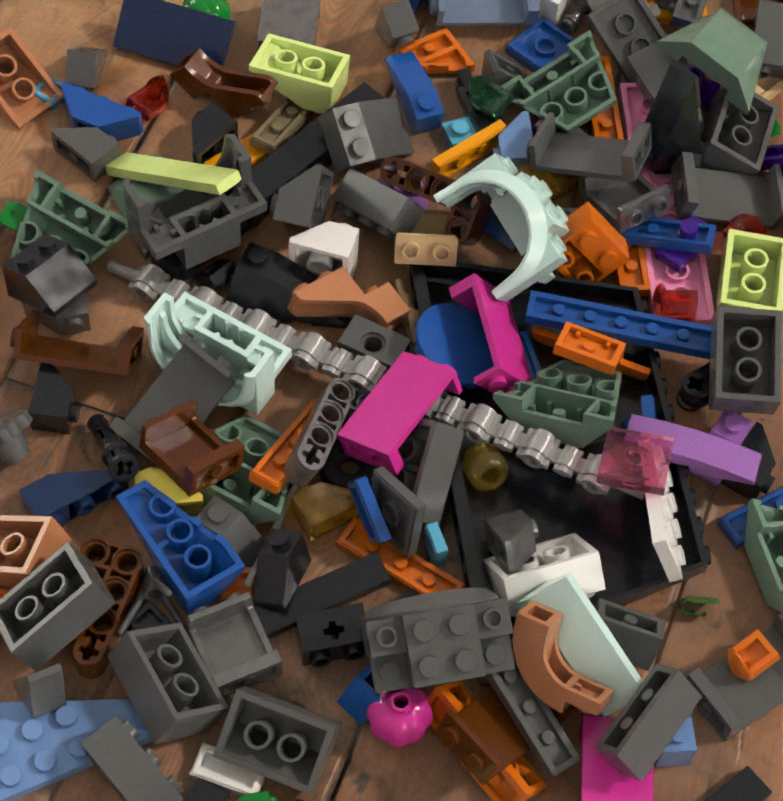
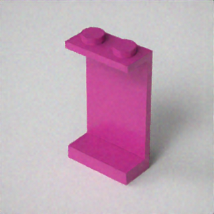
M474 273L449 287L452 299L480 315L494 367L475 376L473 380L475 384L491 393L499 390L507 393L514 389V383L520 380L531 381V373L510 301L497 300L491 292L496 287Z
M403 351L337 433L345 454L377 468L383 466L390 473L398 475L405 466L398 448L443 390L458 395L463 391L456 370L450 365H441L428 360L422 355H413Z
M583 715L579 726L578 741H582L581 801H654V765L644 779L638 781L620 774L595 748L616 718Z

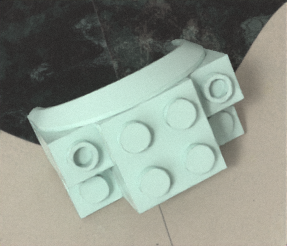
M495 153L433 196L437 203L441 202L450 209L476 191L481 190L484 194H489L492 199L490 206L521 256H524L518 268L491 291L497 300L508 302L534 283L546 284L555 278L552 271L568 261L563 253L567 250L566 246L560 238L570 232L565 224L569 221L567 215L559 205L555 207L549 198L553 194L548 185L543 180L539 181L536 176L531 177L523 172L515 176L518 170L509 157L504 158Z
M185 291L175 304L174 297L164 292L144 316L150 356L157 361L162 370L166 368L184 345L178 338L183 334L191 341L192 338L185 331L196 336L210 347L206 353L213 359L220 355L234 366L231 373L239 379L217 406L242 407L258 415L275 393L276 376L292 357L291 348Z

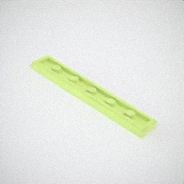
M129 152L124 153L105 166L109 176L124 179L129 177L130 180L216 195L223 194L242 180L237 169Z

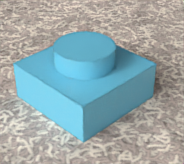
M469 116L441 124V132L449 148L477 133Z

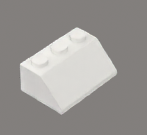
M576 533L536 544L537 551L517 571L511 573L507 571L495 556L483 559V565L494 593L499 596V599H508L510 617H516L520 611L515 603L546 581L570 572L588 598L594 596L595 592L606 589L599 551Z

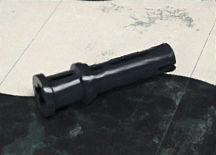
M96 414L91 416L87 422V427L102 449L101 459L109 467V473L116 481L125 482L131 480L138 473L139 463L135 456L131 454L129 446L124 441L118 440L115 432L109 427L108 420L104 418V415ZM125 464H126V465L128 466V468H129L128 471H127V470L125 469V467H124Z

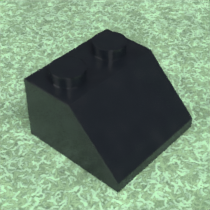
M48 234L38 238L2 265L8 296L53 317H56L97 285V279L70 244Z

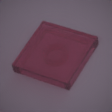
M616 427L611 428L607 431L596 483L664 496L675 438Z

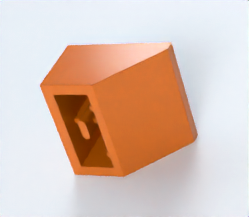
M586 202L568 216L569 221L565 224L570 232L560 238L566 246L567 250L563 253L568 261L556 268L564 277L599 282L630 260L626 239L589 202Z

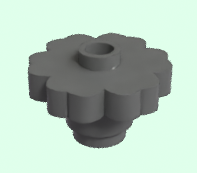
M26 408L12 412L5 418L0 416L1 462L6 461L9 467L17 464L31 453L27 447L29 442L21 432L33 420Z

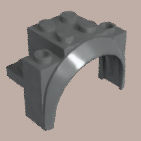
M235 134L224 135L222 153L215 166L239 170L242 180L221 195L185 189L178 194L164 199L146 201L145 199L140 200L131 187L130 178L124 179L122 188L125 198L128 229L143 253L150 251L157 261L175 252L187 270L241 245L240 223L267 211V202L252 182L251 157Z
M460 588L407 597L376 606L360 618L365 655L369 658L375 693L409 687L420 688L516 669L510 640L513 628L508 599H499V596L488 588Z

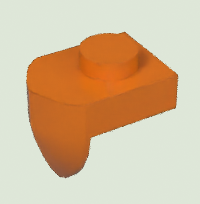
M758 629L734 647H730L727 653L731 674L745 681L753 680L781 659L779 653Z

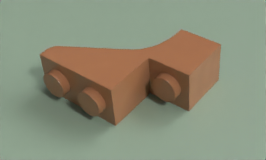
M343 266L333 272L331 270L323 272L310 284L305 282L298 285L292 291V297L287 307L294 316L353 318L357 314L392 331L403 326L411 311L389 282L380 287L374 285L363 293Z

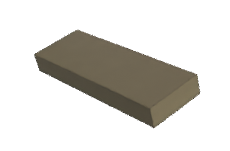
M286 97L250 137L249 145L270 155L290 140L314 111L303 109Z

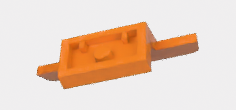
M566 321L560 335L534 326L532 330L533 338L536 341L554 348L553 354L613 376L615 371H619L622 374L645 381L651 371L650 368L623 359L626 343Z

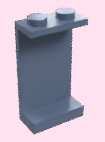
M430 0L429 2L430 15L435 16V26L535 25L540 12L539 0Z

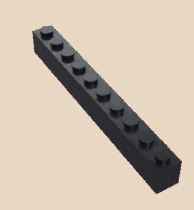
M363 82L327 111L356 102L384 99L385 97ZM318 118L252 168V182L266 200L267 211L241 222V236L250 228L257 227L264 217L271 213V200L274 194L278 195L279 188L316 164L326 168L333 164ZM175 252L157 261L151 254L152 264L160 267L165 273L170 275V281L173 278L185 281L194 277L202 266L207 262L214 261L218 256L187 270Z

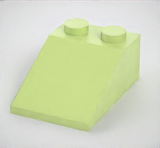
M268 33L249 64V71L270 75L278 82L274 88L303 109L323 114L337 103L347 84L350 55Z

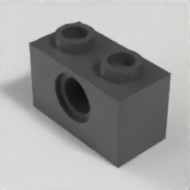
M357 314L354 315L338 340V348H343L347 352L352 353L351 360H354L357 354L360 356L369 355L386 366L387 371L403 351L410 353L411 346L410 338Z

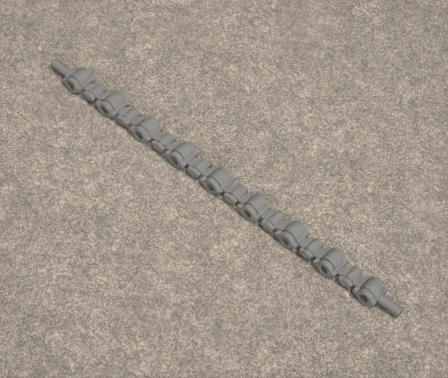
M113 260L107 265L108 272L131 281L127 288L138 298L144 301H156L158 296H162L165 292L174 297L175 304L185 291L291 348L292 357L290 360L302 369L317 371L319 366L323 365L321 368L322 372L335 378H340L341 374H344L343 379L366 393H370L387 372V367L372 356H360L357 354L356 358L351 360L352 353L347 352L343 348L335 347L333 351H329L332 347L331 343L315 332L306 333L302 331L296 337L297 330L289 325L280 323L278 328H275L277 320L271 318L269 314L261 309L252 310L248 308L242 314L243 307L234 302L226 300L224 305H221L224 301L223 297L217 295L209 287L194 286L189 291L190 285L182 280L173 278L169 283L170 275L154 264H143L141 268L136 270ZM443 391L423 416V418L430 419L432 414L435 413V420L452 427L455 423H458L457 428L464 430V436L474 443L483 442L488 444L490 439L493 438L495 439L493 445L503 451L511 453L514 448H517L516 457L522 459L525 464L532 468H544L547 470L552 463L554 464L553 471L561 476L572 478L574 473L578 474L576 483L581 484L590 493L607 495L613 487L641 500L645 497L644 486L619 476L618 473L621 470V466L616 464L610 457L603 454L594 455L590 453L587 459L582 458L584 456L583 451L567 444L562 450L559 448L561 440L556 439L549 431L541 428L536 430L529 428L525 434L523 433L524 426L515 421L506 419L504 424H501L502 415L497 414L488 405L471 403L469 408L466 409L464 408L466 402L456 396L448 394L446 399H442Z

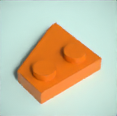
M448 28L415 40L413 44L407 47H398V54L413 51L426 74H452L469 68L471 73L474 72V62Z

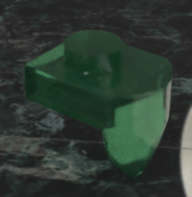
M478 75L471 78L469 97L473 106L497 120L515 99L512 92L485 76Z

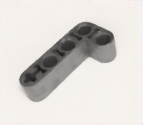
M342 378L332 379L316 399L284 466V475L292 485L297 487L308 485L323 467L336 440L337 433L369 395L368 393Z

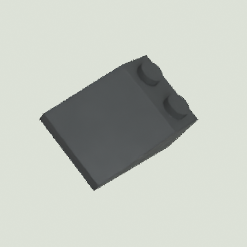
M397 97L356 102L332 108L318 117L336 174L346 172L350 167L357 169L383 162L388 157H402L414 153Z

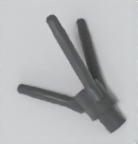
M156 566L146 567L145 576L142 580L143 587H141L138 597L116 632L119 637L124 634L144 600L162 601L175 622H181L184 629L187 628L181 615L168 597L172 594V591L163 583L162 575L158 573Z

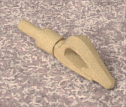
M396 279L394 282L397 292L411 309L404 322V327L411 339V343L416 345L414 326L419 319L418 310L412 306L410 295L405 292L402 279Z

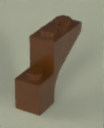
M200 48L185 55L170 73L171 77L193 99L202 95L207 97L211 94L232 117L242 112L247 114L258 105L260 107L265 106L273 98L271 92L278 84L270 75L225 68L209 58Z

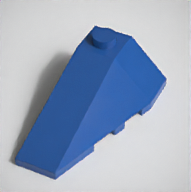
M146 480L116 496L117 502L156 568L187 616L195 609L207 606L217 600L245 569L244 563L227 539L219 533L216 535L202 525V521L194 515L191 517L177 507L175 501Z

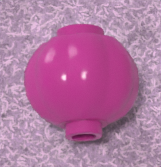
M412 687L381 692L380 702L370 704L367 707L366 713L373 736L378 740L385 741L392 747H403L406 744H415L421 741L433 719L432 708L429 706L427 694L421 688Z

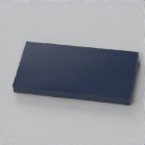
M123 0L113 46L178 65L185 55L200 48L209 58L224 67L235 21L164 0Z

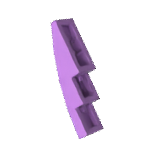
M631 415L624 438L625 448L639 451L637 439L650 436L655 449L661 448L665 462L689 466L690 473L755 485L762 458L761 453L696 429L640 415Z

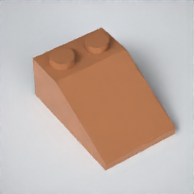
M10 26L0 33V113L17 129H20L51 107L50 100L44 103L41 99L34 96L35 86L42 81L45 84L39 91L50 97V100L57 97L55 101L58 102L63 97L61 90Z
M0 515V588L13 589L66 542L71 544V537L52 516Z

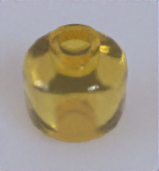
M478 443L470 447L464 454L462 467L472 486L478 490L489 491L498 488L504 483L509 473L508 463L499 448L490 443Z

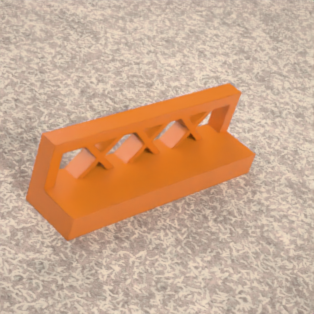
M461 680L439 685L428 696L429 706L432 708L433 713L432 728L434 730L437 728L449 710L452 709L458 714L477 701ZM453 693H455V694L459 697V699H460L461 701H459V700L453 695ZM521 756L483 785L471 774L492 801H526L528 798L543 792L548 786L524 756ZM521 775L527 779L531 786H529L526 783V781L521 777Z

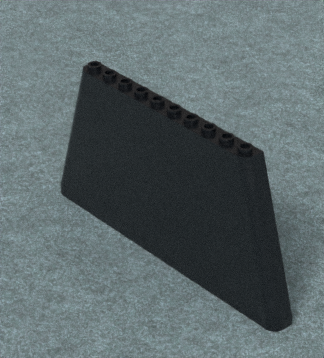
M456 262V267L409 264V280L414 309L418 310V317H420L429 307L436 304L451 303L463 306L451 298L449 287L474 273L497 287L515 270ZM555 276L554 279L546 284L536 282L509 300L518 332L527 331L542 370L561 360H572L553 354V347L542 344L533 338L532 330L534 326L559 335L562 330L525 322L531 290L647 313L645 299L641 300L639 289L636 287ZM626 343L623 359L650 368L651 371L645 381L622 374L615 414L617 446H624L618 435L620 424L626 418L631 417L632 414L642 416L641 396L652 395L654 397L656 419L674 423V409L672 404L667 403L666 399L668 391L665 377H661L659 371L661 366L660 354L658 351H654V348ZM461 386L463 391L460 395L443 390L444 395L442 399H446L448 394L456 396L466 402L464 407L466 409L469 408L471 403L476 405L480 403L493 408L497 414L502 415L501 424H504L506 419L510 420L493 400V393L482 387L465 389L464 386ZM455 423L453 427L457 428L459 424ZM463 436L448 496L466 588L482 587L494 592L483 565V559L494 556L488 549L483 519L519 509L536 522L539 533L538 538H535L536 544L576 533L599 551L606 589L595 592L594 596L588 598L596 610L599 598L625 606L700 575L711 564L710 549L708 546H704L702 539L704 532L703 521L700 516H696L694 508L696 506V494L693 487L689 488L687 481L689 476L688 466L665 462V467H663V469L669 467L673 479V487H669V493L674 494L678 510L673 513V519L677 518L682 538L677 539L678 545L682 546L686 565L681 566L683 579L669 582L652 544L646 496L641 500L613 487L607 495L593 494L584 489L581 484L576 483L578 474L574 473L572 478L561 476L553 471L554 464L552 463L547 470L544 468H532L525 464L522 459L516 457L517 448H514L510 453L494 446L493 442L495 439L493 438L490 439L488 444H485L483 442L474 443ZM634 450L631 481L644 486L639 451ZM511 617V622H512V628H513V629H514V624H515L516 617ZM510 634L511 645H512V648H513V644H512L513 634Z

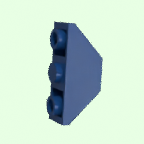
M66 82L62 83L63 103L72 128L98 127L107 135H113L117 141L142 134L141 112L133 107L111 101L105 96H98L88 92L80 86H73Z

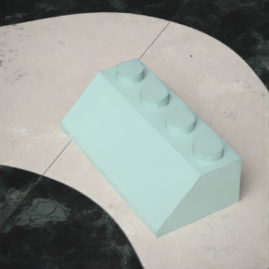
M571 572L546 581L515 603L518 609L521 610L533 600L563 613L558 632V647L564 661L578 674L614 690L611 702L598 717H606L627 704L643 680ZM584 713L587 716H595L593 714Z

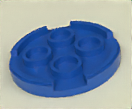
M441 303L429 307L415 323L416 345L414 349L416 354L422 355L428 360L441 365L447 364L453 367L458 374L461 386H464L465 389L479 388L480 386L474 383L473 378L494 367L481 317L463 306Z

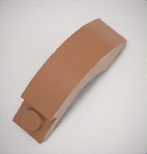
M531 600L517 613L512 637L515 661L523 679L539 699L560 713H563L570 705H573L583 713L598 716L611 702L614 690L578 674L567 665L558 647V632L563 613Z

